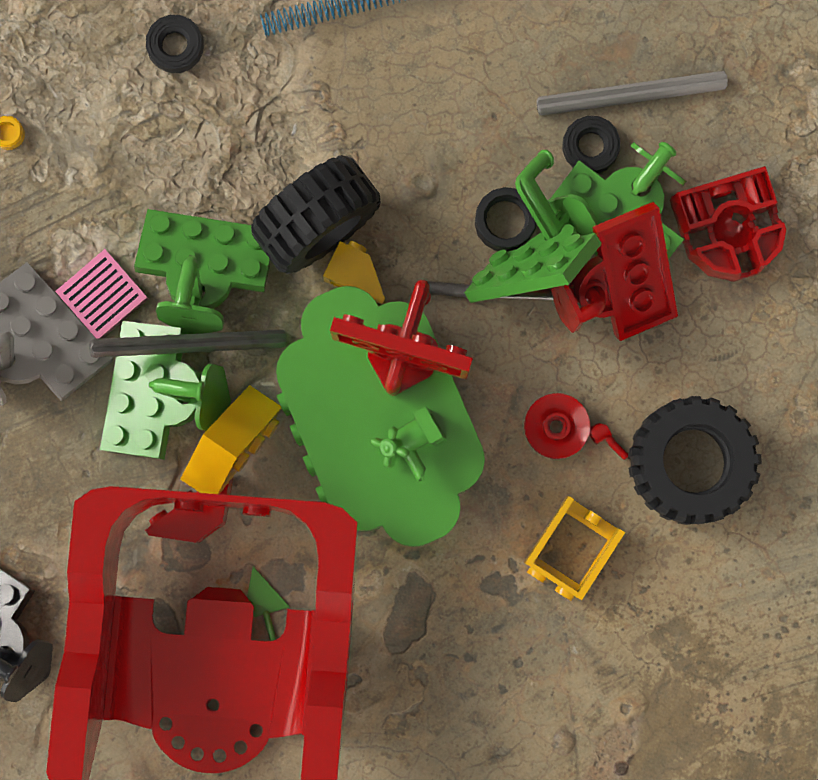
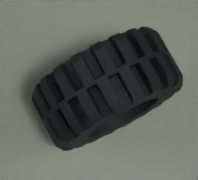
M343 155L330 158L325 163H320L309 172L299 176L297 180L283 188V191L275 195L259 211V215L254 218L253 224H251L252 236L278 271L286 274L296 273L325 257L326 254L337 248L340 241L348 240L358 229H361L367 220L372 218L375 211L379 209L381 204L380 193L353 158Z
M690 396L685 399L679 398L658 408L636 430L632 438L634 440L633 445L629 448L628 458L631 459V467L628 469L630 478L633 477L636 485L634 489L637 495H641L646 501L644 504L650 510H655L660 514V517L676 521L678 524L699 525L722 520L727 515L734 514L741 508L740 505L744 501H748L753 494L751 489L754 484H758L760 473H757V465L762 464L761 454H757L755 446L759 444L756 435L752 436L748 428L751 425L746 418L740 419L736 415L737 410L730 405L726 407L721 405L720 400L714 398L701 399V396ZM687 430L705 432L717 442L722 451L724 460L722 476L713 487L706 491L688 492L674 485L666 474L663 462L664 451L669 441L680 432Z

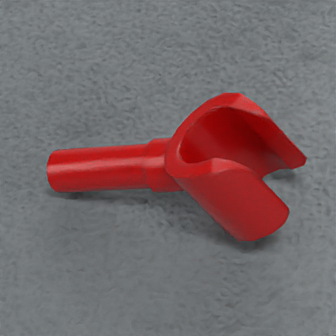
M597 423L590 427L589 436L596 445L605 440L623 460L628 457L629 454L615 441L607 425Z

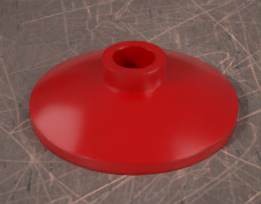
M552 393L540 397L530 406L525 416L524 432L528 443L537 453L551 459H564L576 454L587 442L590 434V419L586 409L577 399L567 394ZM551 422H560L562 425L561 432H552L550 429Z

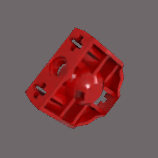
M766 166L677 192L670 199L680 235L684 238L683 244L687 257L708 276L731 282L755 276L783 249L787 229L785 223L778 217V202ZM735 192L737 200H729L719 205L716 210L714 209L713 199H718ZM768 211L772 226L759 229L758 226H755L754 220L756 218L754 215ZM733 213L742 215L746 220L740 224L732 219ZM707 229L712 244L693 249L689 241V234ZM747 251L753 270L742 273L736 254Z

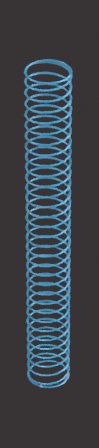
M313 0L314 13L312 11L310 3L307 1L308 15L303 3H301L302 17L298 6L295 5L296 18L291 6H289L291 22L289 20L286 9L283 8L285 24L279 9H277L279 26L274 12L271 11L273 27L268 14L265 12L267 29L262 18V14L260 13L265 36L267 37V35H270L268 21L270 23L273 34H276L274 19L280 33L282 32L280 18L282 20L285 31H288L285 13L291 29L293 30L291 12L293 14L296 26L299 29L297 10L302 21L303 27H305L303 9L305 11L308 23L311 26L309 7L313 15L315 24H317L315 6L317 8L320 20L323 23L321 4L324 9L327 21H329L326 0L325 7L323 5L322 0H319L320 12L315 0ZM327 0L332 17L335 20L333 1L331 0L330 6V3ZM333 0V1H334V4H335V6H336V9H337L339 18H341L340 7H339V0H337V4H336L335 0ZM340 0L344 14L347 17L345 0H343V3ZM346 0L351 15H353L351 0ZM353 0L356 11L359 13L357 0ZM360 0L363 12H365L363 0ZM366 0L368 8L371 10L370 2ZM373 0L374 7L377 9L376 1Z

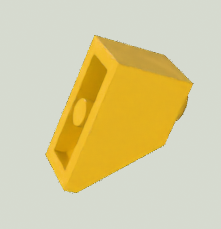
M340 241L324 272V282L337 288L352 286L362 289L372 296L378 306L385 304V297L371 257L366 253L367 249L354 241H349L348 244Z

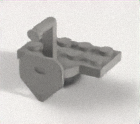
M28 262L0 282V383L4 381L15 385L26 384L41 378L62 402L113 361V357H91L90 341L96 338ZM0 387V405L3 406L7 403V399Z

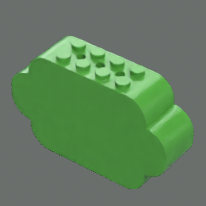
M352 286L338 287L315 297L305 308L301 319L303 338L290 344L282 352L277 363V380L282 393L277 395L278 401L286 416L292 415L295 424L290 425V429L299 447L304 445L308 455L302 458L309 474L312 477L317 475L321 486L315 489L321 502L343 508L358 522L357 531L359 532L374 531L383 527L386 533L401 545L409 547L426 545L442 538L455 526L460 514V499L458 495L469 490L479 479L483 471L485 457L482 445L452 375L434 370L428 379L395 396H391L386 392L368 359L367 350L332 339L330 328L334 317L342 319L344 314L352 315L363 319V325L377 329L378 324H393L402 327L409 303L395 301L378 306L372 296L362 289ZM423 313L417 332L427 334L437 342L430 323ZM426 406L432 411L447 439L437 445L428 443L416 449L426 468L424 480L417 482L402 456L395 458V465L392 468H385L383 465L385 456L381 453L380 447H375L371 444V440L376 437L383 440L388 438V430L391 427H403L415 419L414 412Z

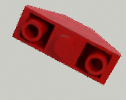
M232 477L220 494L231 495L234 477ZM204 505L203 512L173 509L167 513L164 509L149 520L151 526L145 529L148 536L200 543L226 524L229 507Z

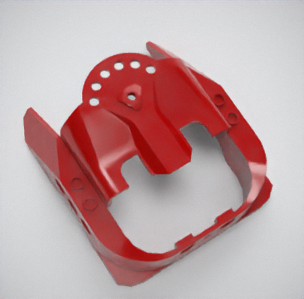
M115 486L92 489L75 500L67 567L69 608L64 653L54 692L46 769L48 779L89 780L102 721L117 720L151 729L157 745L171 760L184 768L201 773H223L247 764L264 749L269 738L304 735L301 780H338L355 593L354 566L358 522L343 508L317 501ZM174 503L175 510L203 512L204 505L243 508L242 514L248 516L271 517L272 510L295 516L309 528L316 540L319 562L316 610L287 609L286 627L280 638L274 641L252 640L254 605L242 590L206 587L187 601L184 635L163 633L154 623L155 599L115 595L119 551L124 531L138 514L154 505ZM212 699H216L219 702L218 710L209 709L208 704ZM164 717H168L172 721V727L169 730H163L160 726V721ZM253 724H259L262 727L263 732L261 736L254 737L251 735L250 728ZM176 736H181L184 739L185 743L181 749L174 748L172 744L173 738ZM237 741H244L247 744L245 753L239 754L235 751ZM196 747L201 748L204 752L201 760L192 758V750ZM217 749H222L226 753V759L223 762H217L214 759V752Z

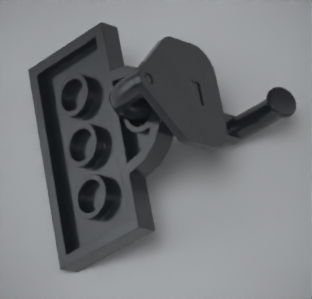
M0 567V681H4L0 696L6 701L18 702L49 676L53 644L41 639H37L29 644L30 640L26 628L17 619L35 590Z

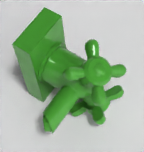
M426 406L414 412L415 419L403 427H391L388 430V438L383 440L376 437L371 440V444L375 447H380L381 453L385 456L383 461L385 468H392L395 465V458L402 456L417 482L424 480L426 468L416 449L428 443L437 445L447 439L432 411Z

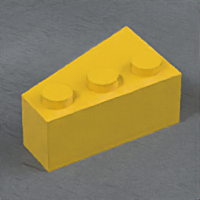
M249 385L202 435L180 480L199 493L220 494L236 472H240L250 458V454L255 455L266 439L264 436L270 438L280 424V421L276 418L281 410V406Z

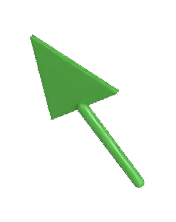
M253 566L247 598L254 605V617L263 615L269 639L274 641L276 640V635L269 613L289 608L290 606Z

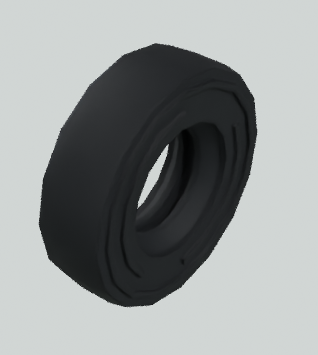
M167 15L159 18L151 25L146 35V50L150 60L159 69L168 73H183L191 70L199 62L203 54L204 40L199 27L191 19L182 15ZM171 33H180L187 39V47L179 55H170L163 50V41Z
M588 115L575 120L567 128L563 137L562 151L566 161L572 168L580 160L596 173L606 171L615 163L620 152L621 140L617 129L609 120L600 116ZM588 133L598 135L604 143L603 151L594 157L584 155L579 148L580 138Z

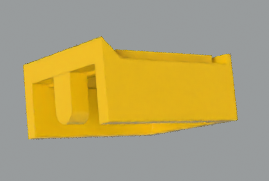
M566 496L534 548L525 559L524 563L530 566L527 573L544 583L546 578L558 585L555 591L570 601L573 600L574 596L582 600L625 532L614 527L593 511L580 505L570 496ZM566 513L607 539L579 584L538 558V555Z

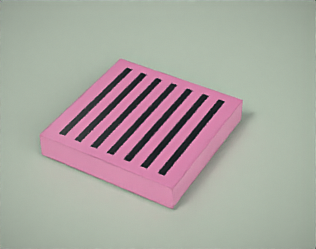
M106 249L55 291L96 339H103L149 299Z

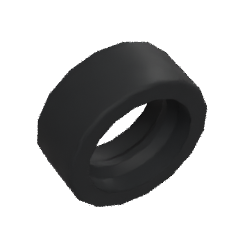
M502 187L489 192L480 201L475 216V228L478 237L486 246L495 251L506 250L508 252L517 250L530 240L536 229V222L516 188ZM502 201L513 202L518 205L525 217L522 231L515 237L508 239L499 238L494 235L488 228L486 221L490 208Z

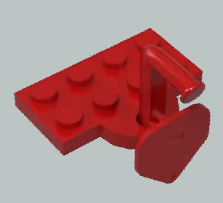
M651 202L593 226V233H596L601 242L600 247L597 249L598 255L584 265L569 285L551 288L557 313L572 333L577 332L584 322L591 319L611 317L614 335L619 341H622L678 317L659 207L654 202Z
M426 280L416 282L402 327L393 324H378L377 329L363 325V319L344 314L342 319L334 317L330 328L332 339L367 350L368 359L384 389L391 396H395L428 379L434 370L467 379L473 358L466 356L467 350L453 345H447L446 349H441L433 337L417 332L424 307L431 300L430 285Z

